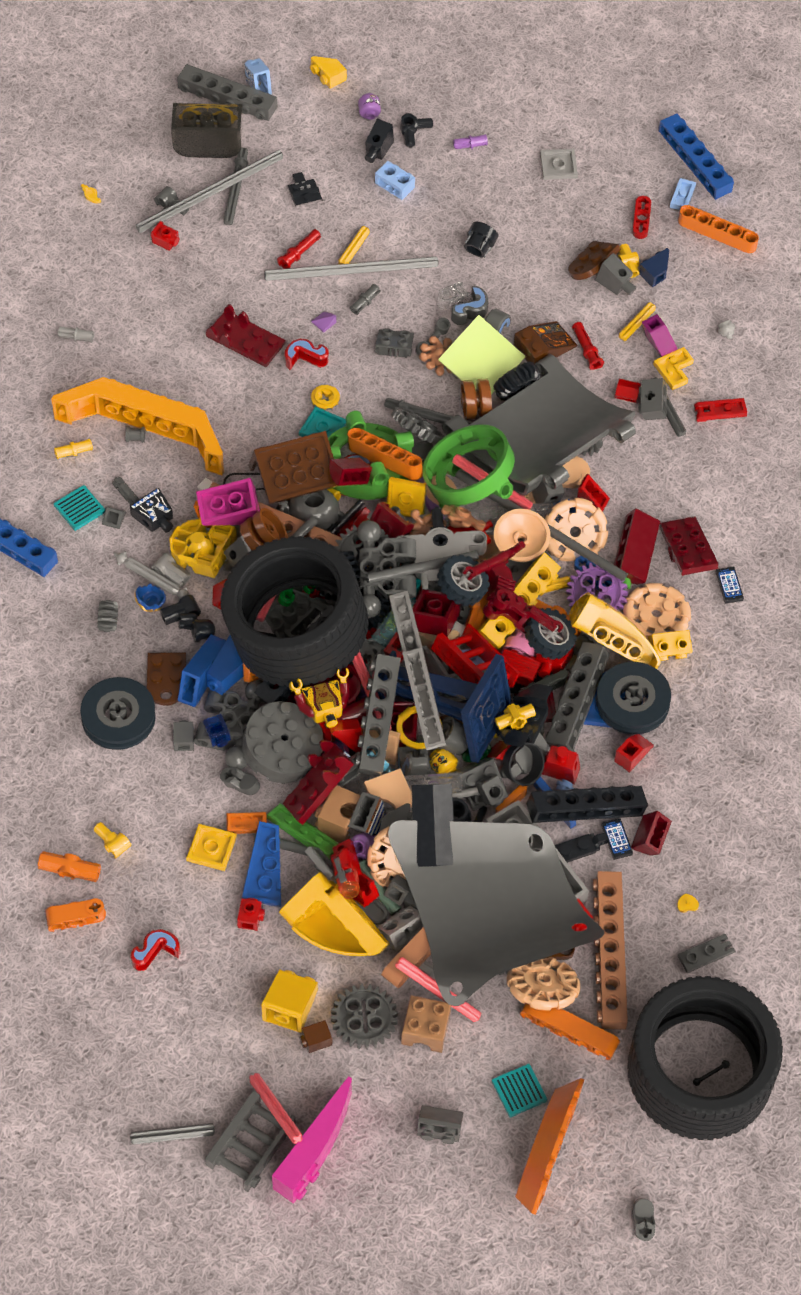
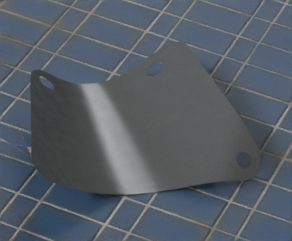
M399 820L390 825L388 831L389 841L408 882L426 932L437 986L441 996L449 1005L460 1006L464 1004L486 982L502 972L603 937L604 930L583 910L576 899L562 868L555 845L550 836L540 827L521 823L449 821L453 865L418 867L417 821ZM533 834L539 835L543 842L542 849L537 852L530 848L528 842ZM582 923L587 926V929L584 931H574L572 926ZM454 982H460L463 985L461 993L457 996H453L450 993V986Z

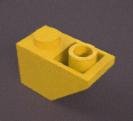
M311 57L310 69L314 75L317 74L320 77L323 85H327L331 89L347 80V69L337 59Z

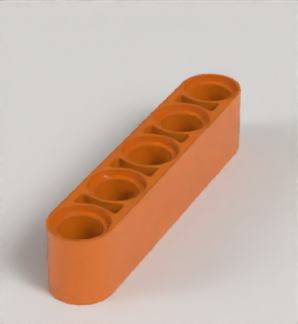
M684 205L680 208L678 223L681 226L743 252L753 253L756 251L759 240L756 232L690 205Z
M352 428L348 431L350 451L372 462H382L385 468L409 480H419L422 478V459L419 456L361 428Z
M525 1003L520 1012L522 1018L525 1019L526 1017L532 1020V1023L542 1028L546 1027L550 1029V1032L560 1037L564 1036L568 1038V1041L578 1046L582 1045L588 1051L598 1056L606 1057V1060H611L620 1043L619 1038L563 1009L539 1010L531 1008L530 1004Z

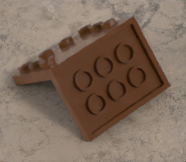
M326 431L257 448L253 451L248 464L250 471H254L255 467L258 466L269 505L338 487L330 475L329 463L330 459H334Z

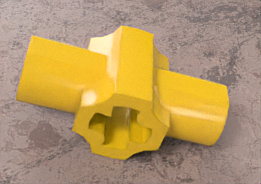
M628 244L620 245L621 250L619 251L620 255H618V258L633 272L631 278L638 276L639 256L637 252H631Z
M511 704L503 711V715L494 719L499 730L509 726L512 729L519 730L527 723L526 719L536 716L532 704L521 708L519 705Z

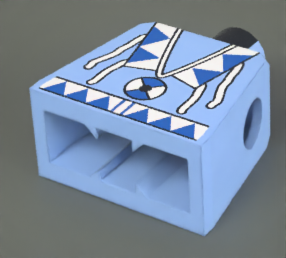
M260 58L246 61L244 64L245 75L249 87L272 95L268 67Z

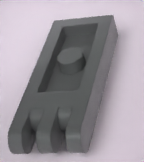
M723 934L679 953L678 958L687 973L735 953L734 948L725 949L732 946L730 941L722 943V941L728 939L727 935Z

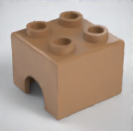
M336 785L325 798L324 805L317 808L315 826L338 843L348 838L350 839V836H348L349 831H347L349 829L348 825L361 795Z
M411 995L403 1026L401 1044L413 1046L414 1043H422L428 1045L431 1051L442 1053L451 1014V1005L446 1002Z

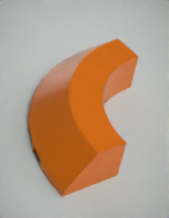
M580 1078L555 1089L543 1116L515 1196L532 1214L536 1215L543 1200L552 1173L551 1170L554 1167L564 1136L572 1120L585 1079Z

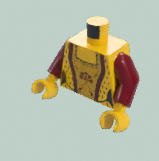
M346 668V676L344 677L340 676L338 669L337 677L340 679V683L338 680L303 688L302 692L300 690L303 685L302 681L297 679L298 688H295L291 681L289 688L295 692L294 697L299 711L309 718H313L315 723L325 721L327 727H335L338 724L336 718L342 716V710L347 707L350 698L349 683L346 682V678L349 675L348 669Z

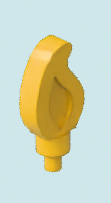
M81 184L85 198L92 203L101 202V199L97 197L96 189Z

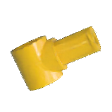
M102 822L94 827V832L104 840L105 849L108 853L111 852L114 855V859L131 847L130 841L123 833L111 832Z

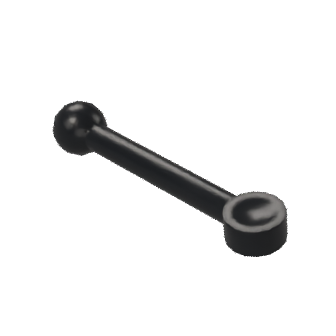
M724 1060L717 1068L700 1078H694L693 1085L699 1086L703 1080L723 1068H729V1061Z

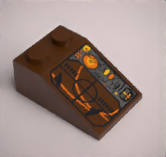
M557 321L531 325L514 334L513 345L526 356L524 359L527 362H533L534 365L549 354L557 358L578 346Z

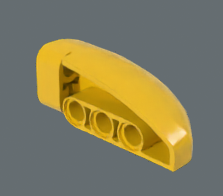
M589 592L583 594L573 604L569 612L572 626L594 637L597 642L633 662L645 663L656 669L659 667L660 658L653 645L616 608ZM596 631L602 632L603 635H597Z
M323 872L316 874L279 911L280 915L291 925V929L300 937L321 949L347 956H375L380 954L389 945L384 935L348 893L340 892L337 884L329 880Z

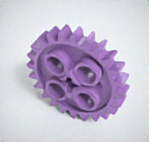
M589 563L588 569L583 565L582 572L576 570L577 577L571 575L573 582H568L567 584L572 589L566 590L567 594L570 595L567 597V601L572 602L569 605L570 608L587 592L595 596L596 577H600L598 598L602 600L610 599L611 606L616 609H624L621 603H627V599L623 596L628 595V591L624 590L628 588L627 584L623 583L624 581H621L597 565L593 567L592 563ZM586 580L593 581L591 586L583 585ZM607 580L612 582L611 586L604 587L602 585V583Z

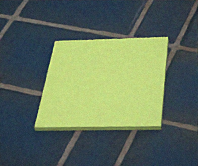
M478 315L438 361L461 381L472 380L474 386L477 379L488 378L492 395L495 392L493 387L495 382L508 371L517 367L526 356Z

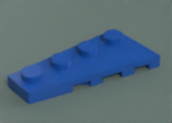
M259 821L243 890V899L255 898L258 901H262V904L281 907L279 825Z

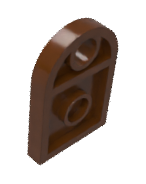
M591 242L569 265L568 271L571 277L575 280H583L597 274L602 263L611 254L614 253L616 255L621 250L619 244Z
M186 652L148 653L147 689L156 704L169 706L179 702L178 695L182 670L186 667ZM165 692L172 695L169 699L161 698V694Z

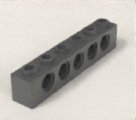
M188 64L185 65L177 77L178 88L181 91L193 93L199 98H207L213 103L223 104L230 109H237L243 114L256 116L260 120L269 121L278 107L277 97Z
M583 642L578 650L577 659L571 668V675L565 684L563 696L558 702L557 712L552 718L551 728L545 737L549 747L552 745L557 747L564 746L574 752L610 655L604 645Z
M377 654L375 659L371 660L370 671H373L372 678H369L367 683V690H370L369 697H366L364 702V709H367L366 716H363L361 721V728H364V731L358 740V747H361L360 755L357 754L355 759V766H358L357 773L381 776L383 773L401 658ZM379 673H384V674H386L388 680H385V681L381 680V679L378 677V674H379ZM382 692L385 699H378L375 693ZM379 711L382 715V718H375L372 715V712ZM376 730L379 737H371L369 731ZM373 749L376 756H368L366 750Z

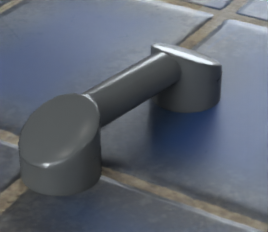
M439 318L435 325V332L431 336L439 338L440 335L446 334L451 326L450 321L447 318ZM428 340L426 342L422 341L418 343L416 347L417 354L420 355V353L423 352L420 349L422 343H426L427 345L433 344H431Z

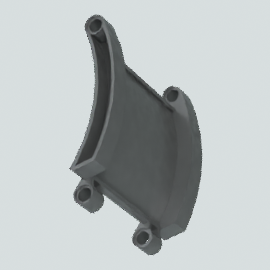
M552 354L535 363L542 378L469 425L460 415H455L442 424V430L446 436L458 429L471 425H490L501 430L512 447L515 456L514 467L508 480L513 485V490L524 496L536 489L541 480L552 490L564 484L570 476L563 465L605 436L609 435L614 437L619 443H623L636 434L635 426L631 423L635 416V411L617 407L596 396L578 382ZM474 450L464 454L471 463L488 474L496 468L497 462L491 458L487 450Z

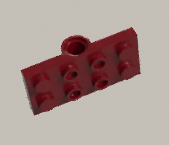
M696 516L660 523L662 535L668 545L671 562H676L682 576L718 569V561Z

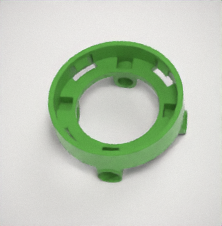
M360 411L348 413L346 416V426L338 429L328 437L334 459L341 458L340 449L348 443L347 433L352 428H361L411 453L414 447L411 431L398 433L383 425L365 423ZM374 462L370 465L372 471L368 484L338 486L333 489L351 498L364 500L380 499L388 496L390 477L409 479L389 469L386 470L382 462Z
M490 425L467 426L448 434L431 449L424 461L423 478L433 496L438 500L441 509L444 505L460 507V505L474 503L490 494L507 499L513 492V485L508 480V477L514 467V452L506 436L498 428ZM474 450H487L491 458L497 462L496 468L487 477L466 488L453 489L445 482L446 474L455 477L457 471L461 469L452 463L456 454L462 456ZM436 475L437 485L431 483L432 476Z

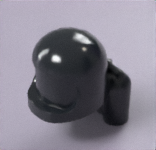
M194 613L179 615V629L191 630L194 642L207 640L210 635H215V625L211 620L197 619L198 615Z

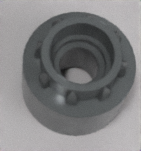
M453 717L444 718L442 725L446 745L438 748L447 750L453 755H460L468 748L464 726Z

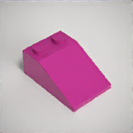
M251 478L196 492L203 526L240 525L260 510L256 488Z

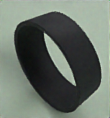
M525 743V746L532 752L533 765L529 774L523 779L515 780L511 772L512 757L520 747L510 746L503 758V771L506 777L522 786L535 783L540 778L544 769L543 752L533 743Z

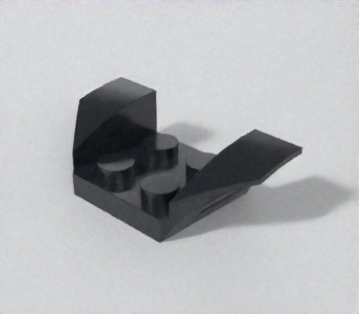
M534 684L515 695L509 705L515 704L521 708L532 704L536 716L526 719L527 723L519 730L512 729L510 726L501 730L497 728V737H501L506 745L523 748L525 743L534 744L548 716L547 699L553 687Z

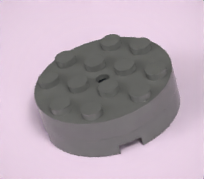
M285 701L268 703L256 710L247 723L242 736L243 756L249 767L256 774L259 772L268 777L269 781L276 783L295 782L304 778L312 769L308 762V755L316 754L320 756L322 749L320 748L319 741L324 740L323 732L320 725L315 723L313 718H309L299 711L297 704Z

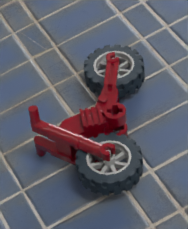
M523 541L505 551L481 560L480 563L472 560V557H464L461 554L459 556L453 555L444 562L438 570L437 578L439 580L437 583L442 588L441 592L446 594L450 601L452 599L455 604H462V606L470 604L472 606L476 602L478 603L487 593L486 600L489 602L483 608L484 615L491 620H495L499 616L508 618L514 623L515 628L526 634L525 638L529 641V646L533 647L537 654H542L544 658L560 659L574 647L577 639L575 635L576 630L564 614L561 615L558 610L553 611L551 608L544 610L543 608L538 609L534 605H528L523 597L518 596L514 592L516 581L513 580L512 572L506 564L509 562V558L525 548L526 545Z

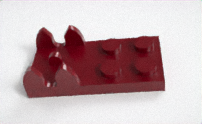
M231 304L224 308L222 315L213 326H209L206 330V337L264 367L270 364L286 343L285 339L251 323L244 311L236 315Z
M386 502L378 503L369 519L378 523L381 529L384 530L385 535L388 534L389 538L404 536L414 528L412 522L405 521L390 509L389 504Z
M319 741L320 748L324 751V754L322 756H317L316 754L308 755V762L312 769L300 780L296 788L283 802L297 822L304 825L354 765L341 748L332 741Z

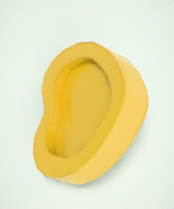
M689 894L681 896L677 903V908L682 913L688 910L696 911L699 907L697 899Z

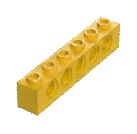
M544 552L518 580L514 592L518 596L523 597L528 605L535 606L538 602L536 598L542 596L548 590L547 585L549 582L553 583L559 576L557 572L561 567ZM499 616L495 620L487 618L478 629V632L494 648L497 647L499 649L506 642L504 639L506 635H511L516 628L514 623L508 618Z

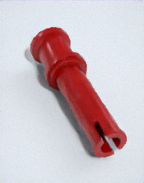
M313 229L296 246L288 248L287 253L277 258L279 266L287 269L295 261H299L301 255L321 238L320 232Z
M574 323L572 329L583 348V356L588 360L590 370L601 368L604 365V360L600 358L598 348L593 346L583 323Z

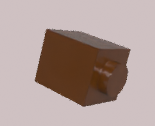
M326 1020L302 1028V1036H299L303 1048L307 1047L309 1053L332 1046V1036Z

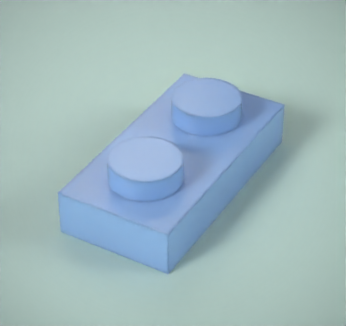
M680 178L671 200L670 208L680 210L682 206L689 205L696 182Z

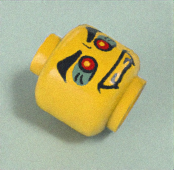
M437 748L430 754V767L438 776L450 777L452 772L457 770L458 759L451 752Z

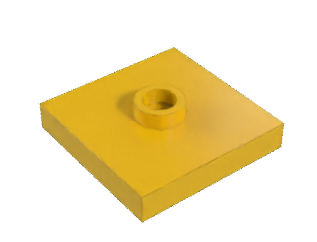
M390 477L387 497L389 508L397 506L400 509V513L407 517H411V511L417 509L420 512L419 517L423 518L427 484Z
M198 824L186 860L225 871L237 839V834Z

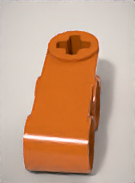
M97 898L71 902L60 906H51L45 910L48 930L54 932L55 929L64 930L66 928H76L77 925L82 927L88 924L99 923L106 917L104 904Z

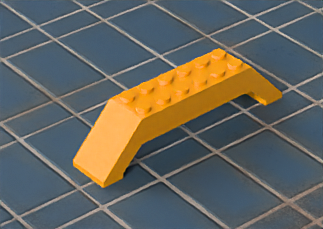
M105 377L53 395L51 399L55 420L71 425L73 421L99 414L137 428L145 427L146 431L197 447L205 462L206 471L221 476L224 473L222 449L205 411L198 407H192L181 401H174L165 396L153 394L148 390H141L132 385H126Z

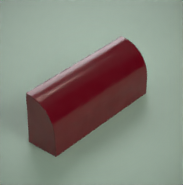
M637 508L633 509L625 517L614 565L628 573L627 578L631 580V584L639 585L647 580L660 520Z

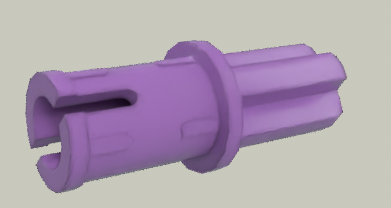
M486 134L473 137L469 135L468 138L453 140L455 149H473V147L487 146L488 144Z

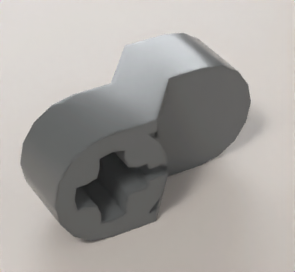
M227 767L220 774V779L227 787L246 795H254L260 789V783L254 775L247 774L238 768Z
M638 1198L633 1203L632 1210L634 1234L642 1241H649L655 1235L654 1206L648 1199Z

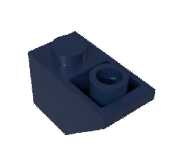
M666 248L663 251H658L653 257L645 259L640 264L639 275L651 287L666 279L669 249Z

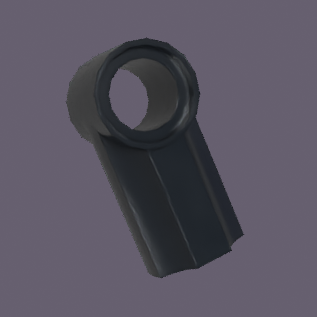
M185 595L178 603L160 609V613L164 623L169 625L179 621L180 614L194 613L199 616L201 610L193 595Z

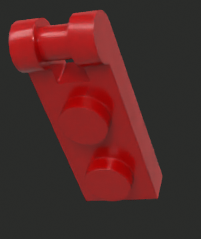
M744 398L703 401L694 404V410L697 412V422L747 417Z

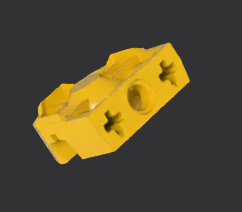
M201 517L188 520L182 525L176 526L169 537L171 555L176 564L184 570L188 565L192 567L196 574L215 578L226 560L224 551L237 540L235 526L211 525V529L207 534L206 526L202 525Z

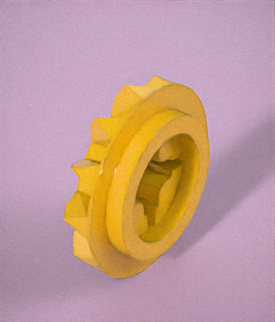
M318 386L311 393L312 404L324 410L328 408L333 409L335 405H338L340 394L333 386ZM322 394L328 397L329 401L322 400Z

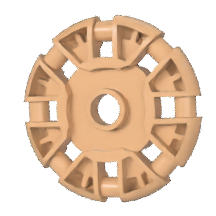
M583 498L565 499L555 504L544 520L552 527L598 555L600 549H604L608 538V530H606L607 520L602 510L592 505L593 502ZM575 507L576 513H569V508ZM586 511L592 513L589 518L584 515ZM559 514L562 518L556 522L554 519ZM593 525H598L599 531L594 532ZM573 526L579 528V534L575 537L570 534V529ZM550 536L547 548L549 554L560 558L559 560L575 561L574 551ZM591 540L596 543L592 549L587 546ZM560 545L566 548L563 553L559 550Z
M661 583L644 584L642 588L637 587L627 596V603L623 605V615L648 639V636L652 634L668 633L664 631L666 628L670 629L669 632L686 630L688 628V621L691 620V609L689 603L684 600L685 596L671 586L665 587ZM660 593L666 594V598L659 596ZM633 605L639 606L638 610L634 609ZM654 610H658L662 613V615L660 617H655L652 615L651 612ZM675 617L681 620L677 622L675 621ZM647 629L654 631V633L647 632Z
M389 826L381 830L374 837V843L372 846H369L367 853V865L371 868V876L379 885L387 888L392 881L389 880L390 876L400 875L406 880L389 841ZM381 845L386 847L384 852L379 850ZM384 863L385 867L379 868L378 864Z
M556 958L540 959L511 969L507 973V986L510 987L512 995L524 1004L526 1002L530 1004V1007L534 1009L550 1011L551 1008H556L557 1010L565 1008L572 1004L580 993V980L576 978V972L568 964L556 961Z

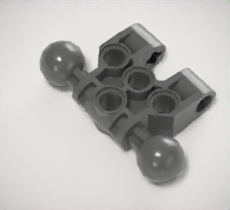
M363 521L357 530L358 538L363 542V548L360 549L359 587L363 589V599L367 608L368 618H372L378 615L381 610V601L375 596V590H379L386 599H390V595L408 591L410 598L416 597L415 576L405 575L368 583L366 580V574L382 571L385 566L389 565L396 568V563L415 561L416 540L411 538H386L375 548V542L381 537V527L375 521ZM386 547L393 548L391 553H385L383 550ZM367 566L374 567V570L371 572L364 571ZM386 584L393 585L391 590H385L383 587Z
M260 679L249 682L245 687V695L248 702H243L239 694L234 691L227 690L223 695H220L215 691L209 690L204 710L209 713L218 714L219 722H200L194 743L198 746L221 751L228 749L225 755V762L229 767L242 770L248 765L242 752V736L246 728L245 724L248 723L253 713L260 708L259 704L262 703L254 693L258 684L262 682Z

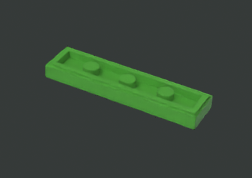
M281 803L267 814L269 821L279 825V828L305 846L320 848L328 859L334 854L332 847L339 843L307 821L304 825L297 822Z

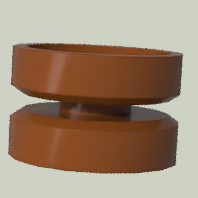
M488 378L477 379L475 386L472 380L461 381V405L465 420L475 419L477 410L480 417L492 410Z
M262 508L253 517H249L240 524L242 537L251 550H255L256 547L262 546L266 542H272L275 539L288 538L283 523L267 508Z

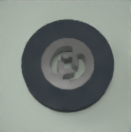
M625 662L610 668L600 679L596 696L597 710L603 721L614 730L632 735L644 734L659 727L668 715L671 702L670 685L665 676L656 668L641 662ZM626 691L625 700H622L620 696ZM643 696H645L647 699V701L644 704H642Z
M125 677L108 678L96 683L83 697L80 708L82 726L89 739L103 748L112 750L128 749L141 743L151 733L156 719L155 703L149 690L138 681ZM126 706L132 711V713L130 714V716H129L128 718H127ZM107 709L110 712V720L105 716Z

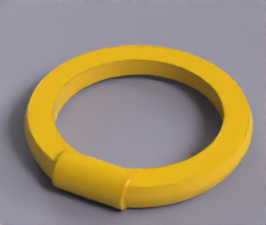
M416 706L408 707L398 716L396 732L400 733V740L406 746L413 749H426L425 743L413 742L403 733V722L412 714L417 713Z

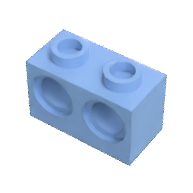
M387 161L375 173V184L403 200L415 188V177L411 173H407L399 168L396 164Z

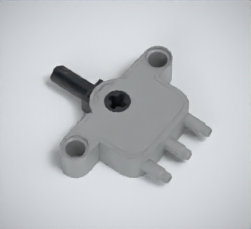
M439 507L431 510L433 527H430V531L426 536L419 534L397 537L416 540V560L414 563L475 550L478 552V555H483L487 549V536L484 532L464 531L454 534L451 530L447 529V526H444L443 514ZM440 568L415 573L416 577L421 580L422 589H428V581L439 580L437 574Z

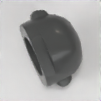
M327 489L285 500L289 502V515L304 522L313 516L318 521L315 526L325 531L344 515L340 511L339 502Z

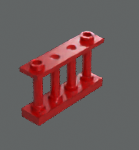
M470 623L466 624L461 637L450 640L444 633L437 634L431 647L463 681L476 684L481 680L484 675L482 671L488 668L496 654L502 655ZM466 643L471 650L462 652L457 646ZM479 656L484 662L475 665L470 658ZM504 657L508 684L512 688L520 672Z

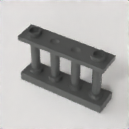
M255 1091L250 1094L205 1158L206 1166L212 1170L216 1165H222L244 1179V1190L249 1192L251 1187H257L261 1180L260 1174L287 1137V1134L273 1114L261 1106L260 1095ZM252 1114H258L282 1130L274 1139L251 1125L248 1119ZM291 1115L290 1118L296 1124L295 1116ZM240 1130L248 1132L269 1145L270 1147L262 1156L239 1142L236 1136ZM228 1147L236 1149L258 1163L252 1173L225 1158L226 1155L224 1153Z

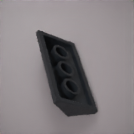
M452 783L411 785L412 820L417 821L418 867L453 865L449 822L453 821Z

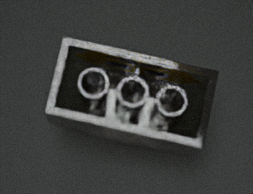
M173 103L171 134L172 146L175 152L185 157L230 158L236 156L241 151L242 104Z

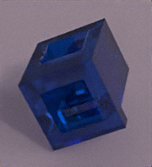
M222 714L203 720L204 728L212 747H224L227 745L231 738Z

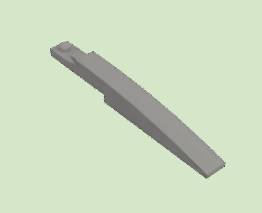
M404 591L390 595L389 598L426 750L445 746L446 742L409 593Z

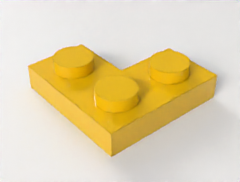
M682 347L654 360L653 365L669 387L674 390L688 383V378L681 369L693 364L694 359L685 347Z

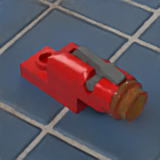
M348 838L332 847L334 854L330 858L340 893L344 898L351 899L359 894L358 876L362 874L354 843Z

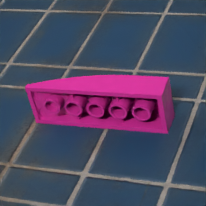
M349 1076L303 1134L302 1141L297 1142L272 1175L273 1190L293 1204L297 1199L301 1200L307 1192V1189H305L310 1182L313 1184L320 1174L318 1171L339 1135L352 1094V1078Z

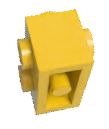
M689 630L648 636V640L658 653L660 661L669 660V656H675V659L687 658V654L692 653Z

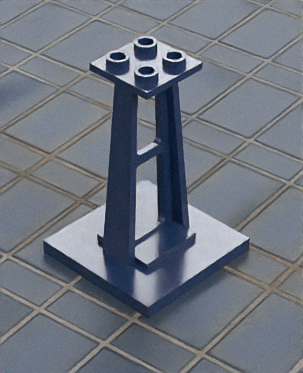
M391 651L389 656L397 657L396 651ZM499 654L494 656L478 684L429 673L438 712L463 722L470 759L476 763L480 761L496 734L498 727L494 718L503 715V711L512 702L504 657ZM399 666L395 695L414 702L411 686H405L398 682L399 679L409 682L406 667ZM379 673V674H378V677H379L381 680H383V681L388 680L386 674H384V673ZM437 691L468 701L464 704L439 696ZM377 692L380 700L385 699L382 692Z

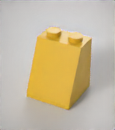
M279 970L262 1002V1020L302 1033V1028L306 1023L318 991V982L308 976H298L290 970Z

